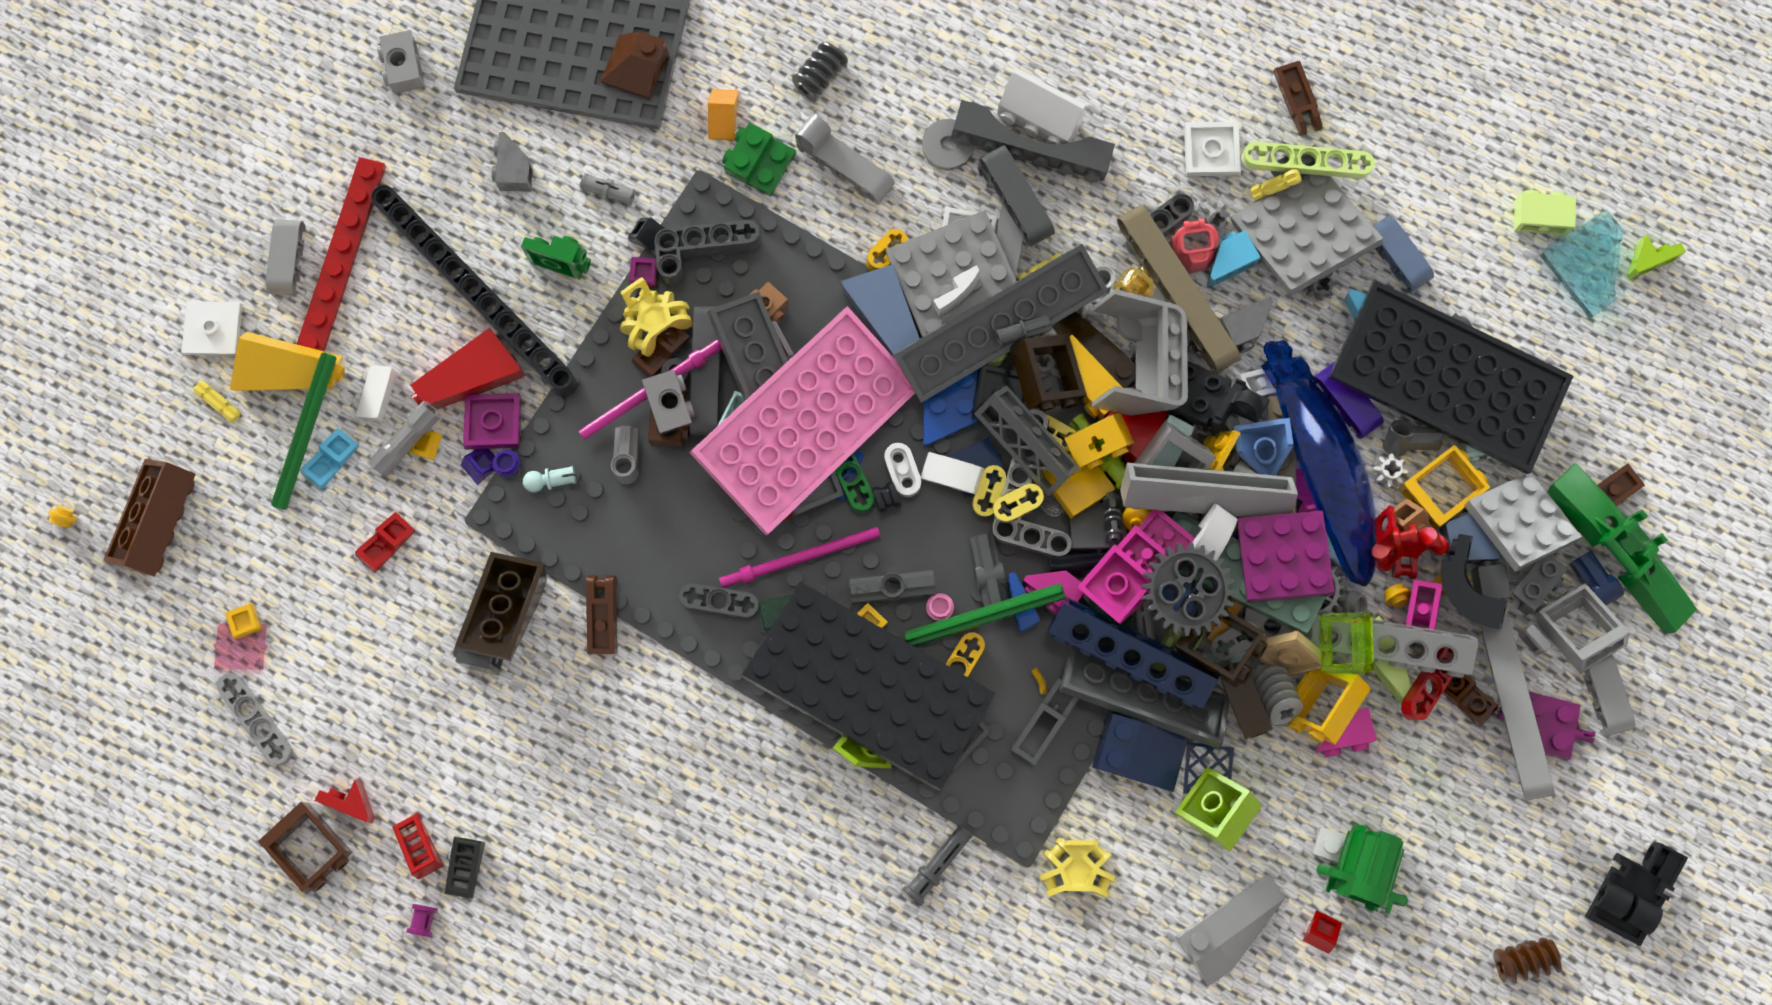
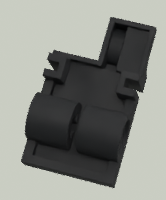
M1187 361L1188 399L1177 409L1167 410L1169 416L1172 415L1191 426L1197 424L1202 427L1203 432H1207L1208 428L1211 427L1212 436L1220 433L1231 413L1254 423L1259 421L1269 403V398L1251 391L1243 380L1237 378L1235 384L1231 387L1232 380Z
M1653 842L1649 846L1642 861L1643 866L1616 853L1612 860L1621 864V867L1617 869L1611 866L1585 917L1641 947L1646 935L1652 934L1662 919L1663 910L1661 908L1665 900L1669 901L1670 899L1669 896L1663 893L1664 890L1667 888L1672 892L1674 891L1673 885L1688 857L1660 842Z

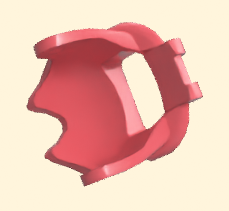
M1204 218L1198 219L1195 222L1184 221V227L1175 233L1169 244L1188 274L1196 271L1205 272L1213 264L1216 257L1217 242L1219 240L1218 232L1214 226L1206 224ZM1204 231L1207 233L1209 247L1185 250L1184 235Z

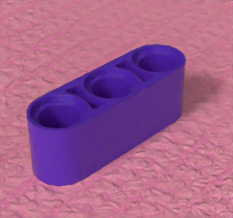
M1334 361L1313 376V382L1315 385L1318 383L1324 391L1322 394L1341 412L1339 415L1348 427L1352 426L1356 431L1357 435L1355 436L1363 439L1384 423V419L1368 397L1328 378L1334 366Z

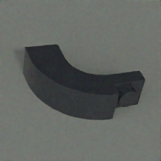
M1459 534L1458 539L1453 538L1450 555L1454 556V560L1442 559L1441 580L1445 593L1452 605L1469 620L1483 626L1501 629L1507 600L1485 596L1471 585L1467 575V563L1473 536Z

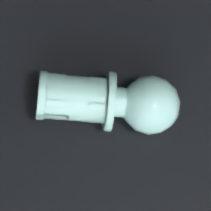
M573 466L550 471L546 468L543 475L537 471H530L524 476L523 485L527 491L536 493L544 485H547L548 489L552 490L554 486L576 484V476L564 477L565 475L575 474Z

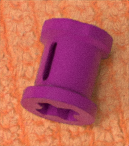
M413 904L412 909H414L411 926L407 928L406 933L432 937L430 928L434 913H437L438 908Z

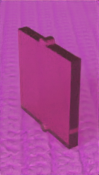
M218 623L217 640L213 645L216 649L214 669L263 670L264 654L268 648L265 644L267 624H261L263 630L235 640L232 637L228 623Z

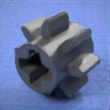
M1333 273L1322 278V289L1316 288L1318 282L1308 286L1306 296L1311 297L1316 294V300L1318 301L1323 300V294L1333 296L1331 289L1333 286L1338 285V282L1333 281L1331 278Z

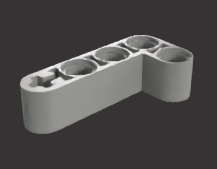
M811 114L795 134L796 146L800 152L803 153L805 151L812 156L811 159L823 168L826 166L833 171L832 174L845 182L847 180L854 185L853 188L875 204H880L895 184L894 179L888 173L831 135L830 126L821 117Z

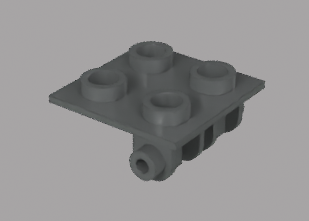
M1107 493L1103 502H1097L1070 519L1072 549H1111L1114 544L1118 546L1126 537L1127 529L1122 522L1125 507L1123 502H1120V498L1116 493Z

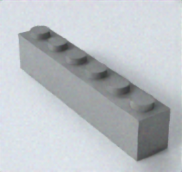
M1127 463L1120 488L1124 507L1178 511L1189 514H1207L1213 504L1216 503L1231 515L1242 518L1292 513L1298 496L1293 477Z

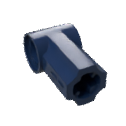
M1592 550L1569 563L1582 584L1586 583L1606 606L1624 595L1620 582L1613 575L1605 571Z

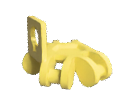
M643 277L621 291L627 307L623 313L626 320L621 323L620 331L630 335L628 347L632 350L639 349L643 355L649 357L655 350L656 339L661 332L669 327L684 330L693 325L692 318L688 315L690 311L689 305L686 302L674 301L673 292L666 291L664 295H660L657 291H650ZM641 288L639 297L636 299L630 297L635 289ZM643 331L648 333L644 340L642 339Z
M1058 838L1055 841L1056 845L1050 851L1046 850L1043 853L1057 867V869L1039 875L1040 881L1044 880L1048 891L1045 892L1047 897L1062 891H1088L1105 898L1109 897L1108 888L1111 882H1115L1116 876L1099 868L1112 854L1109 851L1104 852L1098 845L1099 841L1096 838L1093 841H1063L1061 838ZM1064 853L1069 855L1063 863L1058 860ZM1089 853L1097 860L1095 864L1087 856ZM1057 874L1061 875L1064 885L1059 887L1054 877ZM1096 875L1100 876L1097 886H1094L1093 882Z

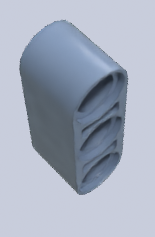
M1387 216L1373 225L1383 237V244L1375 248V250L1383 260L1386 259L1391 265L1390 270L1399 281L1402 280L1407 287L1405 289L1407 292H1413L1434 278V272L1429 263L1392 216Z

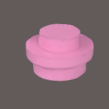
M937 593L932 595L926 604L927 614L935 621L950 618L954 611V603L946 594Z

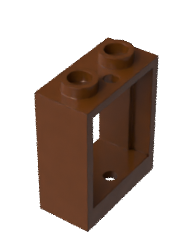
M302 801L258 841L302 892H311L312 890L316 892L328 882L326 877L333 870L338 872L344 868L349 862L347 857L353 853L309 803ZM308 818L339 851L310 879H307L279 847Z

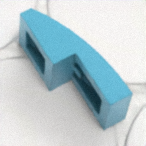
M337 428L319 445V452L300 469V472L322 490L353 455L359 445Z

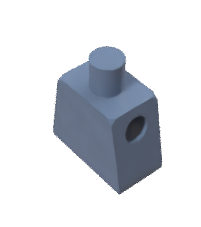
M1470 513L1449 521L1439 528L1441 536L1449 542V548L1446 552L1448 560H1454V556L1450 555L1453 538L1458 539L1459 534L1473 536L1467 564L1497 561L1501 558L1499 550ZM1429 550L1432 556L1436 555L1433 551Z

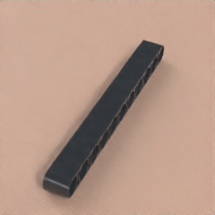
M379 185L375 187L371 193V200L380 213L558 395L567 397L574 394L578 384L570 369L390 186ZM391 197L388 203L382 204L386 198ZM408 215L405 221L399 222L402 216ZM426 233L422 239L416 240L419 234ZM443 250L441 256L433 258L437 251ZM461 268L459 274L451 276L454 269ZM473 286H479L475 293L468 294ZM497 304L493 311L486 312L489 305ZM515 322L510 330H503L507 323ZM532 340L530 347L526 349L521 348L525 341ZM543 359H551L546 367H539ZM569 377L565 385H557L560 378Z

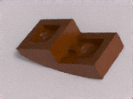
M669 327L657 336L655 350L651 356L643 355L640 350L632 358V363L647 377L655 376L662 370V366L667 360L674 358L688 342L690 336L684 330Z

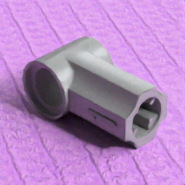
M632 426L615 428L614 453L611 461V470L618 482L625 485L635 482L639 475L637 465L640 430ZM622 465H631L629 472H618Z

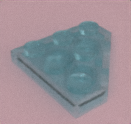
M1607 209L1540 255L1590 319L1615 302L1616 296L1615 282L1619 271V249L1623 237V229Z

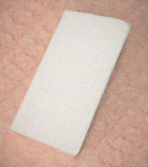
M370 366L357 410V418L383 422L397 373L394 368Z

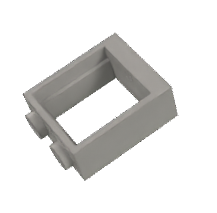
M1165 420L1134 463L1151 465L1168 441L1195 457L1187 468L1208 470L1216 457L1208 447Z
M1586 583L1578 588H1570L1560 599L1555 602H1547L1538 612L1537 624L1580 674L1628 644L1630 634L1628 629ZM1583 606L1605 630L1606 634L1578 650L1554 622L1578 607Z

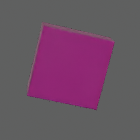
M631 257L629 285L643 277L648 287H657L658 269L656 259Z

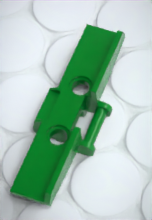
M1576 463L1549 487L1547 493L1592 547L1598 544L1606 546L1627 572L1620 574L1618 579L1664 633H1675L1697 608L1669 569L1656 555L1659 551L1658 546L1666 543L1668 539L1663 533L1650 539L1640 528L1638 522L1648 517L1643 509L1626 518L1611 499ZM1606 518L1612 521L1614 528L1605 523Z

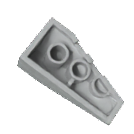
M1267 874L1175 936L1207 986L1232 971L1285 900V896L1271 875Z

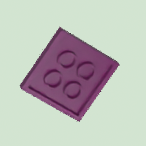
M1323 510L1237 518L1236 525L1247 603L1334 595L1335 591Z

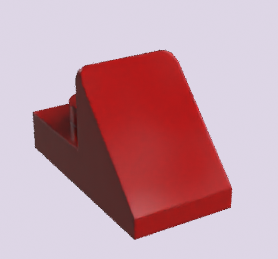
M354 780L346 799V794L336 789L330 788L329 792L319 790L314 801L373 824L375 817L362 781Z

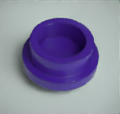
M502 450L493 459V468L502 477H511L520 469V458L512 450Z

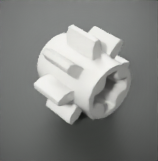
M1393 453L1387 457L1386 461L1380 456L1376 460L1379 466L1371 469L1372 473H1377V479L1374 483L1376 484L1380 481L1385 483V489L1390 488L1392 482L1397 486L1401 485L1403 481L1399 476H1405L1408 473L1402 466L1404 459H1395ZM1387 466H1390V471L1395 472L1392 476L1389 475V471L1385 470Z

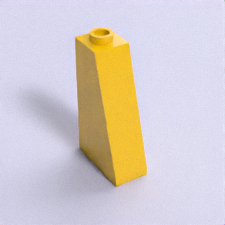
M246 332L238 338L230 390L309 389L320 354L324 351ZM332 354L337 360L327 388H332L338 381H342L345 373V366L342 365L343 356Z

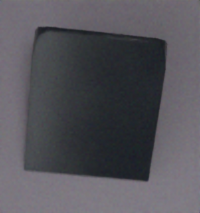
M651 217L640 218L627 238L641 247L652 250L655 247L656 234L665 228Z

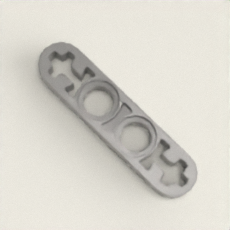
M233 673L223 675L217 683V690L265 759L274 765L288 763L293 755L291 745L247 683L239 675ZM228 680L237 681V684L234 686L239 694L246 692V695L237 698L233 692L226 691L225 689L228 687L226 682ZM246 701H252L254 704V711L249 716H244L241 713V705ZM266 722L270 726V732L267 737L259 738L256 734V729L259 724ZM273 741L277 747H284L285 750L282 751L283 758H273L274 748L269 744L264 747V744Z

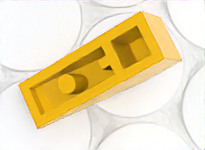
M1071 335L1070 340L1087 394L1082 398L1085 404L1084 408L1091 417H1098L1101 421L1111 411L1092 407V402L1114 386L1123 387Z

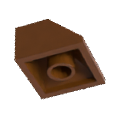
M641 31L619 35L601 78V83L651 99L669 55L665 39Z

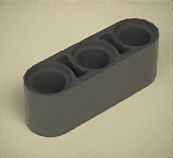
M1180 193L1150 213L1154 222L1161 221L1165 224L1166 227L1160 229L1165 238L1182 226L1184 221L1190 219L1194 208V201L1189 195ZM1183 206L1187 212L1179 213L1174 207ZM1126 240L1127 250L1130 253L1136 255V253Z

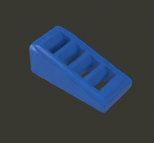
M1014 572L1008 575V586L1011 598L1027 594L1017 574ZM1035 609L1015 615L1020 634L1038 626L1040 623V618Z

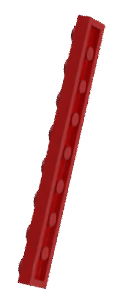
M362 157L358 159L296 345L325 352L373 207L371 193L381 183L386 168L385 163Z

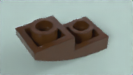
M1466 674L1463 678L1453 676L1443 692L1479 728L1499 708V704L1476 687V682Z

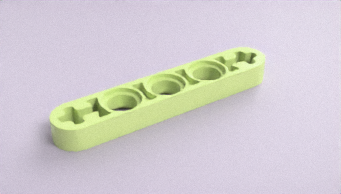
M1266 142L1249 143L1241 157L1246 167L1255 170L1288 172L1292 169H1297L1300 174L1356 179L1367 177L1375 166L1373 156L1365 151ZM1253 150L1259 156L1257 161L1253 160V156L1250 155ZM1269 151L1268 162H1266L1267 157L1265 155ZM1275 153H1285L1288 156V162L1285 164L1278 163L1274 157ZM1304 154L1311 155L1315 159V165H1304L1301 161V156ZM1337 157L1340 159L1341 167L1338 169L1330 167L1328 158ZM1359 160H1362L1363 165H1366L1364 170H1360V165H1356Z

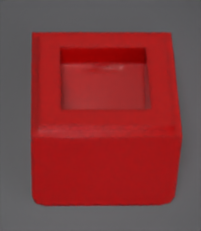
M1316 910L1303 941L1329 954L1336 946L1342 922Z

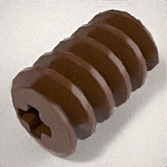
M1545 937L1540 938L1538 943L1531 940L1527 942V946L1519 943L1516 945V948L1507 946L1505 951L1496 949L1493 954L1499 977L1503 983H1505L1506 977H1508L1512 984H1517L1518 974L1524 982L1528 981L1529 971L1537 979L1540 977L1539 969H1542L1545 975L1548 976L1551 974L1550 966H1553L1557 973L1562 972L1560 953L1552 939L1548 940Z

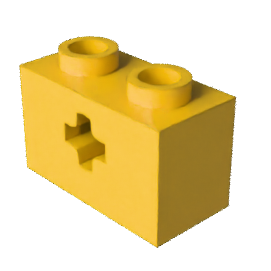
M1121 413L1113 414L1064 438L1075 462L1080 467L1087 466L1089 470L1104 464L1102 459L1104 457L1112 455L1114 459L1129 452L1127 447L1134 444ZM1103 439L1105 443L1098 448L1096 443Z

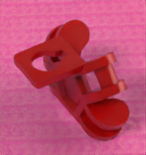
M1389 505L1374 520L1377 544L1372 549V555L1375 559V565L1379 571H1388L1392 568L1393 578H1399L1400 575L1409 576V579H1416L1418 559L1423 552L1431 550L1436 555H1443L1449 548L1448 540L1439 535V532L1433 527H1425L1418 530L1416 524L1410 525V530L1400 532L1399 527L1396 525L1393 506ZM1388 517V524L1386 526L1385 532L1382 530V525L1385 518ZM1402 557H1410L1409 565L1401 564Z

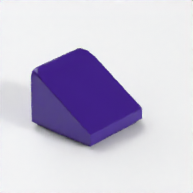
M476 449L464 456L461 467L478 485L495 471L493 468L495 455L490 449Z

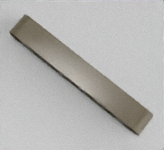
M1140 205L1117 218L1121 232L1165 300L1180 306L1185 311L1187 316V334L1210 369L1218 374L1240 361L1241 356L1236 345L1146 208Z

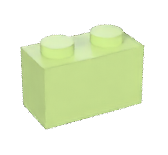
M1528 190L1522 192L1515 200L1514 231L1568 235L1575 228V196H1567V194L1562 192L1540 194L1539 191Z

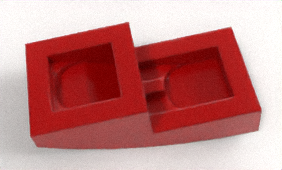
M394 512L375 529V534L355 551V556L373 573H376L414 534L415 529L398 513Z

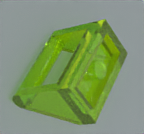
M1372 613L1320 614L1321 671L1360 675L1374 669ZM1331 622L1351 623L1352 663L1333 664Z

